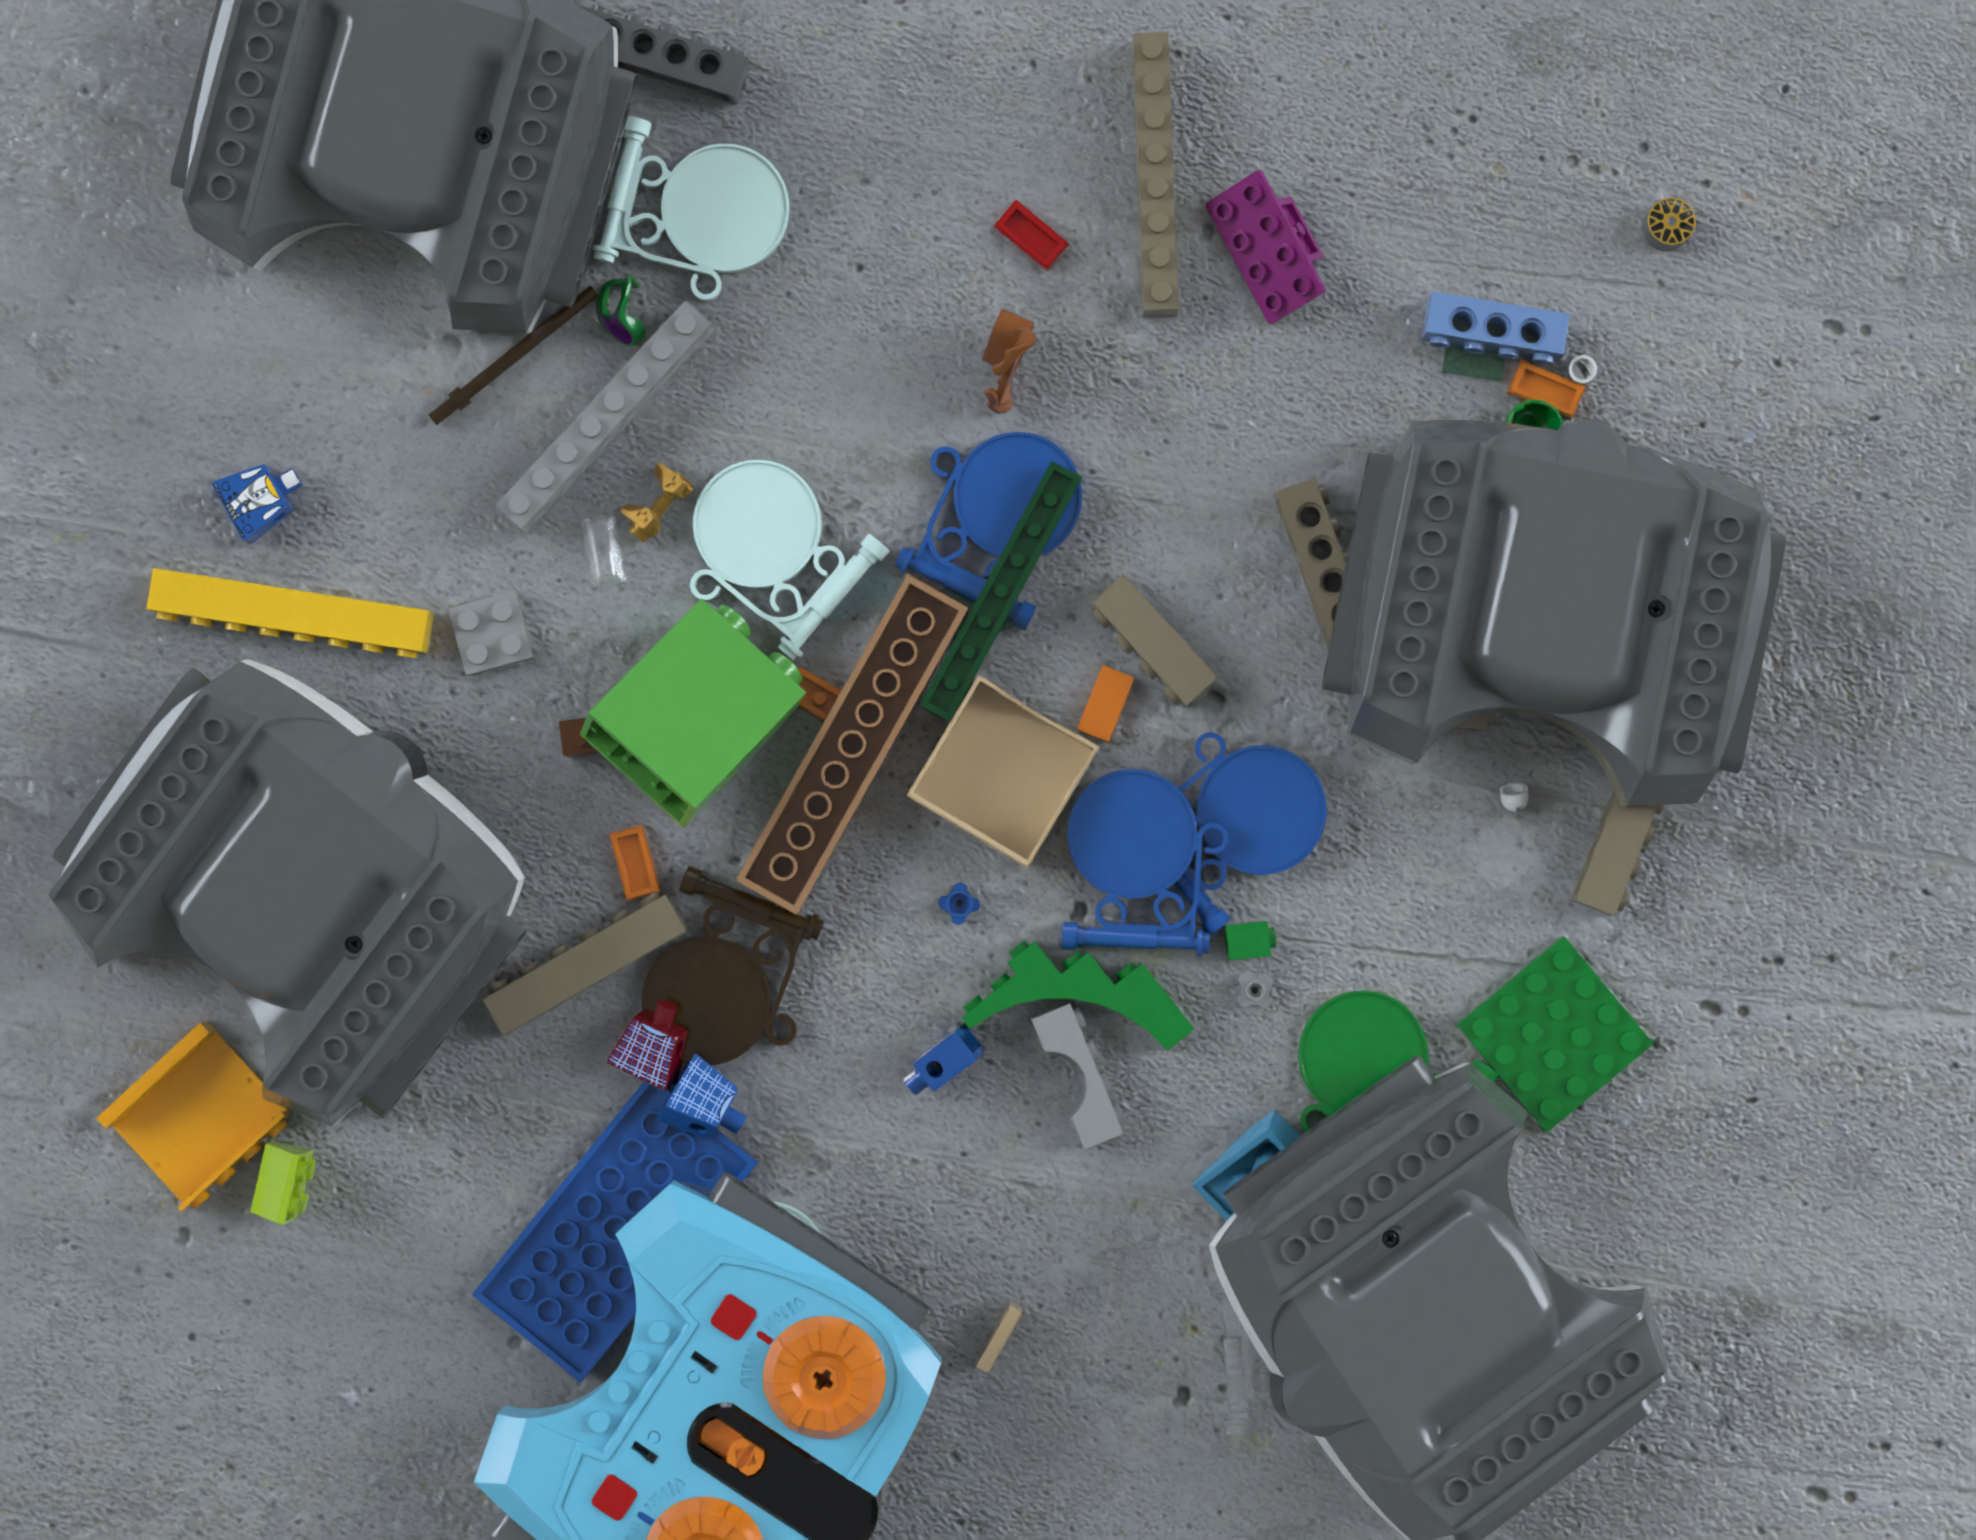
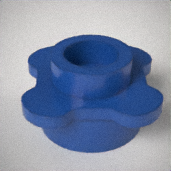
M964 883L955 884L953 891L947 896H941L938 902L939 907L942 910H946L952 916V922L957 925L963 924L967 915L978 911L980 908L979 899L973 898L968 893L967 886ZM958 900L963 902L961 907L956 906Z

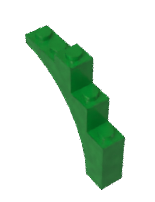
M1025 940L1009 952L1012 959L1007 963L1015 974L1012 977H1009L1007 973L1003 974L990 985L994 990L984 999L977 995L962 1007L966 1014L961 1017L971 1029L992 1014L1020 1003L1041 999H1075L1099 1004L1127 1016L1146 1029L1167 1051L1194 1030V1027L1142 963H1139L1136 967L1132 962L1127 964L1115 974L1119 980L1113 984L1088 951L1084 955L1077 951L1062 963L1066 969L1060 973L1035 941L1028 945Z

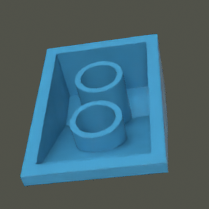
M1274 1109L1236 1140L1193 1182L1192 1186L1227 1221L1234 1213V1210L1223 1196V1193L1301 1136Z

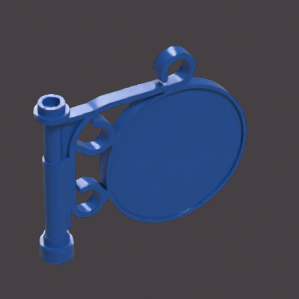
M1010 432L994 436L978 445L966 457L963 464L961 463L959 453L954 448L945 446L936 449L930 460L931 470L936 476L943 479L948 477L947 472L939 470L936 466V459L941 454L952 455L956 460V465L929 520L927 533L916 556H914L916 549L912 547L909 550L904 547L902 548L895 563V567L900 569L899 572L905 574L907 569H910L942 584V587L976 602L987 580L950 563L961 557L966 551V538L968 537L984 552L999 558L1051 461L1078 474L1069 456L1055 443L1042 436L1026 432ZM955 481L954 507L962 528H945L938 534L937 540L942 541L946 535L954 534L961 539L962 545L958 551L942 558L933 545L932 530ZM1081 482L1041 556L1059 547L1074 529L1082 505ZM994 560L987 565L984 572L985 578L989 577L990 571L998 560ZM1025 600L1023 603L1016 601L1008 616V620L1014 622L1013 626L1026 631L1037 606Z
M1208 732L1196 740L1195 753L1202 762L1207 761V758L1200 750V745L1206 738H1215L1219 741L1221 746L1220 753L1182 784L1179 789L1181 791L1185 790L1211 768L1199 792L1197 816L1195 815L1196 823L1201 828L1207 822H1219L1225 826L1229 835L1228 844L1225 849L1215 854L1220 860L1210 858L1201 861V869L1208 864H1213L1221 871V877L1215 884H1207L1200 878V897L1196 912L1200 915L1199 918L1203 922L1201 926L1211 936L1224 926L1231 917L1223 908L1219 909L1216 905H1213L1211 903L1212 899L1203 889L1215 890L1221 887L1226 879L1227 865L1245 873L1267 875L1285 871L1300 863L1313 851L1322 836L1326 822L1327 805L1319 778L1312 768L1294 753L1275 746L1254 745L1238 749L1224 757L1226 752L1224 739L1217 733ZM1209 828L1203 834V838L1209 847H1217L1223 842V834L1216 828ZM1189 865L1185 873L1174 885L1192 906L1195 890V870Z
M1129 768L1107 773L1093 781L1080 794L1071 811L1067 830L1068 846L1072 859L1080 873L1093 886L1108 893V895L1100 900L1095 911L1096 919L1102 926L1084 928V926H1078L1076 922H1063L1062 950H1076L1077 947L1085 945L1140 949L1197 950V957H1202V954H1209L1210 933H1203V929H1198V935L1195 936L1196 909L1200 897L1202 838L1204 832L1209 828L1220 830L1223 834V842L1217 847L1206 846L1205 852L1216 854L1223 851L1229 840L1228 831L1225 826L1215 821L1207 822L1197 832L1196 818L1189 800L1178 786L1158 773L1144 769ZM1196 850L1195 890L1192 907L1182 919L1169 924L1159 909V903L1162 899L1171 897L1177 900L1181 911L1185 909L1182 896L1167 888L1173 885L1185 873ZM1158 894L1153 908L1161 924L1110 922L1101 915V909L1105 904L1114 903L1121 909L1120 920L1125 921L1127 908L1118 897L1134 899Z

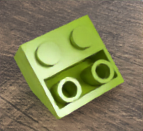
M277 1141L266 1143L250 1212L283 1225L297 1219L299 1214H304L309 1194L304 1193L307 1179L312 1180L316 1169L317 1161L312 1159L314 1150Z

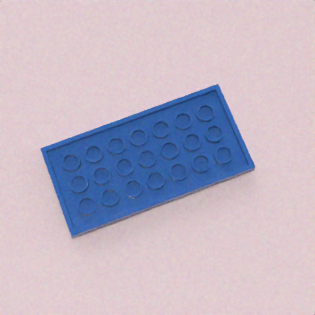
M645 1081L472 1294L580 1383L636 1315L634 1281L629 1263L616 1233L673 1180L712 1190L723 1172L729 1173L743 1182L758 1163L756 1159L719 1129H716L709 1139H704L657 1120L656 1117L671 1091L669 1089L664 1091Z

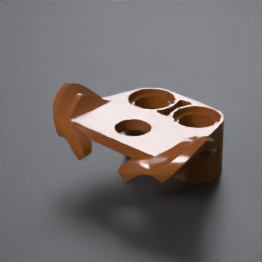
M1001 309L982 358L983 361L994 365L992 371L995 376L1002 375L997 381L999 385L997 390L986 388L984 391L988 399L986 406L991 411L999 414L1007 413L1012 409V399L1010 396L1011 380L1023 354L1036 344L1035 334L1032 331L1034 322L1005 309Z

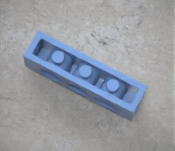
M1432 291L1427 300L1421 340L1430 341L1429 345L1436 348H1450V345L1464 347L1465 352L1472 354H1483L1485 351L1497 352L1498 356L1503 359L1516 360L1521 356L1533 358L1532 362L1539 365H1553V362H1559L1564 355L1570 314ZM1455 318L1464 319L1468 323L1469 330L1465 332L1456 330L1452 320ZM1497 324L1500 326L1503 336H1491L1487 331V325ZM1525 329L1532 330L1537 336V342H1526L1522 338L1521 331Z

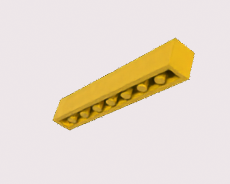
M157 568L152 570L146 607L147 610L157 612L156 619L177 622L178 616L190 617V624L211 627L212 621L225 623L226 630L246 633L247 626L260 628L259 635L280 638L281 632L294 633L293 640L314 643L315 637L328 639V645L341 648H349V642L363 644V651L383 654L385 647L397 649L396 656L417 659L418 653L428 654L434 613L429 610Z

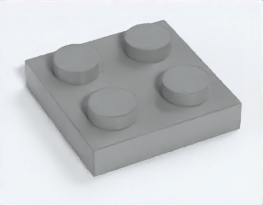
M514 590L448 608L466 676L535 658L517 591Z

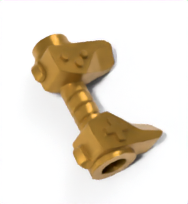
M662 463L656 464L654 474L658 478L664 492L649 509L648 507L626 504L621 507V512L633 521L628 531L643 543L648 538L650 539L659 533L662 526L659 519L676 498L683 500L692 492L693 484L676 470L672 472Z

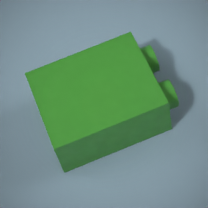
M703 599L588 712L579 734L683 829L794 715L807 693L799 686L803 679L793 662L778 652H772L767 657L747 639L751 634L750 628L736 611L725 605H721L714 610Z

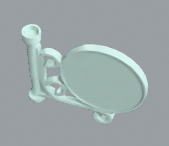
M628 116L623 138L625 140L607 208L609 211L600 245L592 246L591 251L594 252L593 259L613 264L614 258L619 256V252L616 250L639 255L651 262L710 276L716 281V288L712 293L702 294L697 290L696 283L699 279L697 274H694L691 279V290L699 300H714L722 290V282L716 272L733 273L752 268L768 258L780 244L787 229L790 213L785 183L777 169L764 156L750 148L737 144H713L695 150L682 159L672 172L667 169L666 163L657 156L649 155L640 160L643 150L641 144L644 143L645 138L649 137L652 123L641 118ZM650 163L658 164L662 168V175L655 181L642 179V184L647 188L655 189L661 187L666 182L661 200L662 220H659L657 216L651 213H642L631 217L642 171ZM644 220L654 222L657 226L655 235L650 238H642V245L650 246L655 244L666 231L676 250L692 264L652 255L643 251L633 241L629 227Z
M747 460L733 464L716 474L705 486L697 500L693 516L694 538L702 558L712 570L703 569L696 572L691 578L690 588L696 598L712 601L720 595L721 587L716 586L712 593L702 595L697 590V582L704 576L713 577L758 616L774 624L789 637V640L782 636L780 638L781 644L778 648L794 661L797 656L801 657L804 654L799 648L823 619H826L868 568L872 564L874 565L877 560L882 561L890 550L868 533L860 543L862 547L858 551V555H853L845 565L844 555L838 548L830 545L818 546L822 532L821 511L813 491L803 478L790 468L773 461ZM827 552H833L838 555L839 564L828 577V572L820 566V558ZM814 556L813 563L815 569L820 575L828 578L804 606L801 594L796 587L784 583L798 575ZM727 581L745 588L762 589L774 587L770 594V604L776 613L781 612L776 602L778 594L785 590L791 591L795 595L798 612L787 617L767 615L728 584Z

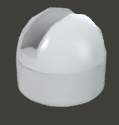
M1577 356L1569 365L1570 376L1576 382L1588 383L1597 374V364L1590 356ZM1581 360L1591 374L1587 378H1584L1582 371L1576 365Z
M1519 782L1503 785L1500 788V798L1503 806L1512 812H1516L1517 807L1521 810L1524 809L1529 799L1527 785Z

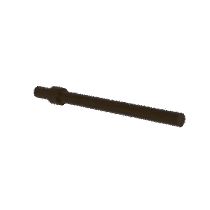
M591 285L577 295L575 303L571 308L563 306L461 389L459 386L448 394L450 398L428 414L432 421L438 425L458 408L462 411L472 403L470 399L595 300L599 296Z

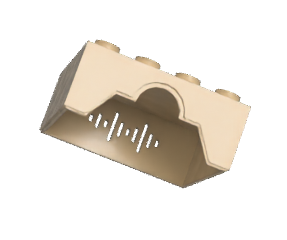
M978 675L908 792L907 797L1018 864L1028 868L1100 747L1037 713L992 682Z

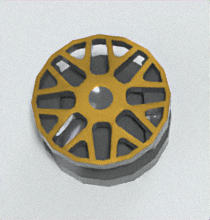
M1672 197L1661 199L1652 206L1645 216L1642 227L1643 234L1649 245L1655 249L1665 252L1673 251L1685 244L1695 230L1696 218L1692 208L1683 200Z

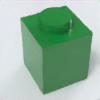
M1268 921L1224 925L1227 960L1271 956V948H1276L1274 927L1268 928Z

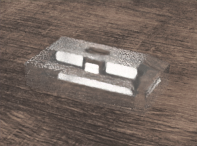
M611 514L581 519L580 523L591 588L597 589L627 584L616 515ZM602 544L605 545L606 551L604 557L600 556L599 546Z

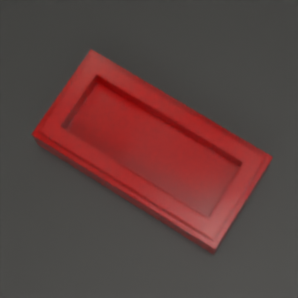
M1017 200L1011 204L994 225V229L1046 272L1069 246L1065 239Z

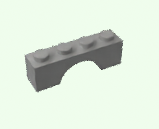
M1069 1002L1032 1017L1031 1020L1044 1052L1064 1054L1073 1059L1083 1071L1086 1084L1085 1094L1078 1108L1071 1114V1118L1084 1150L1122 1135L1121 1126L1127 1123L1119 1104L1112 1107L1107 1094L1112 1092L1113 1088L1106 1072L1098 1073L1094 1061L1100 1059L1093 1040L1085 1041L1081 1028L1087 1025L1080 1008L1072 1009Z

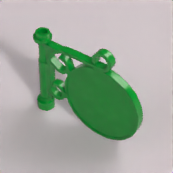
M1352 991L1331 998L1311 1015L1300 1037L1298 1062L1306 1087L1320 1105L1312 1104L1302 1111L1300 1124L1305 1132L1310 1130L1306 1124V1116L1310 1111L1320 1110L1327 1116H1330L1401 1064L1417 1055H1420L1428 1066V1047L1425 1034L1416 1017L1406 1006L1382 993ZM1477 1058L1472 1063L1492 1082L1499 1075Z

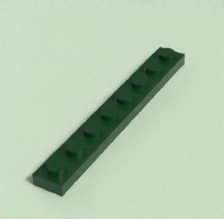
M1051 461L919 705L921 708L949 723L951 722L1082 480L1080 475Z

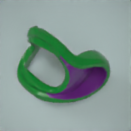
M627 275L625 279H612L605 282L600 290L596 304L597 317L602 327L616 341L626 346H634L642 342L646 334L644 325L638 319L625 314L631 288L640 287V283L632 275ZM611 287H621V298L615 312L609 315L607 304Z

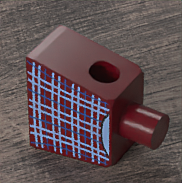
M659 1000L654 1013L649 1010H643L634 1016L606 1063L664 1091L669 1089L679 1078L688 1034L686 1028L673 1022L678 1007L672 1002Z

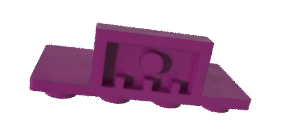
M1262 170L1253 172L1205 204L1268 324L1276 323L1326 292V288L1313 266L1314 263L1324 258L1293 198L1277 199Z

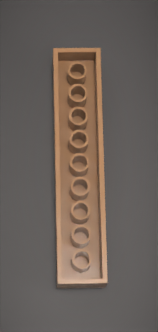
M909 574L906 575L735 881L796 915L800 913L969 611L968 607Z

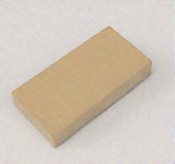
M1012 1301L1009 1303L976 1361V1367L986 1373L990 1371L1022 1315L1021 1307Z

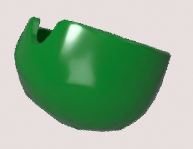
M1538 399L1519 402L1513 406V409L1509 411L1506 417V423L1558 430L1563 425V420L1557 408L1546 401Z

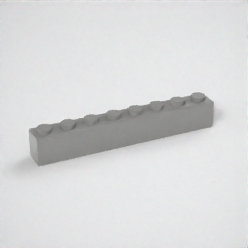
M685 300L495 506L520 529L528 533L714 331L711 323Z

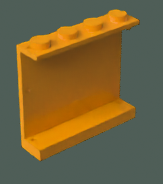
M207 1021L201 1022L96 1119L105 1129L113 1127L182 1202L178 1209L183 1211L190 1207L196 1210L211 1197L207 1191L216 1183L222 1186L237 1173L233 1167L242 1159L247 1163L263 1149L259 1143L268 1135L273 1139L288 1126L285 1120L292 1113L287 1108L262 1099L263 1081Z

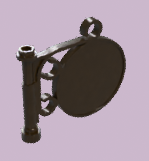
M689 865L679 891L693 896L694 893L697 895L702 894L705 895L704 898L718 903L710 906L703 915V924L708 932V936L683 940L668 948L658 957L651 966L644 982L642 1011L649 1010L654 1013L659 1000L672 1002L678 1007L673 1022L686 1028L688 1032L682 1061L686 1063L689 1062L694 1054L700 1056L710 1065L729 1062L749 1050L762 1035L764 1029L767 1038L775 1045L790 1043L797 1034V1024L793 1017L783 1013L778 1015L779 1019L787 1021L791 1026V1034L785 1039H778L773 1035L771 1030L772 1024L793 972L796 953L804 932H806L805 940L810 941L811 938L818 940L825 921L819 919V915L815 913L812 919L796 915L775 906L772 902L707 878L708 876L702 874V870ZM714 910H723L770 928V930L756 939L753 947L754 956L741 945L718 937L732 929L735 917L729 918L728 924L724 929H715L709 922L710 914ZM777 932L787 944L789 965L771 1010L770 985L765 971L760 964L776 963L783 957L785 952L781 950L776 957L766 958L760 952V944L764 939Z

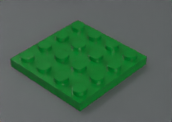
M1565 936L1557 939L1455 1024L1488 1065L1499 1074L1498 1077L1546 1133L1654 1044Z

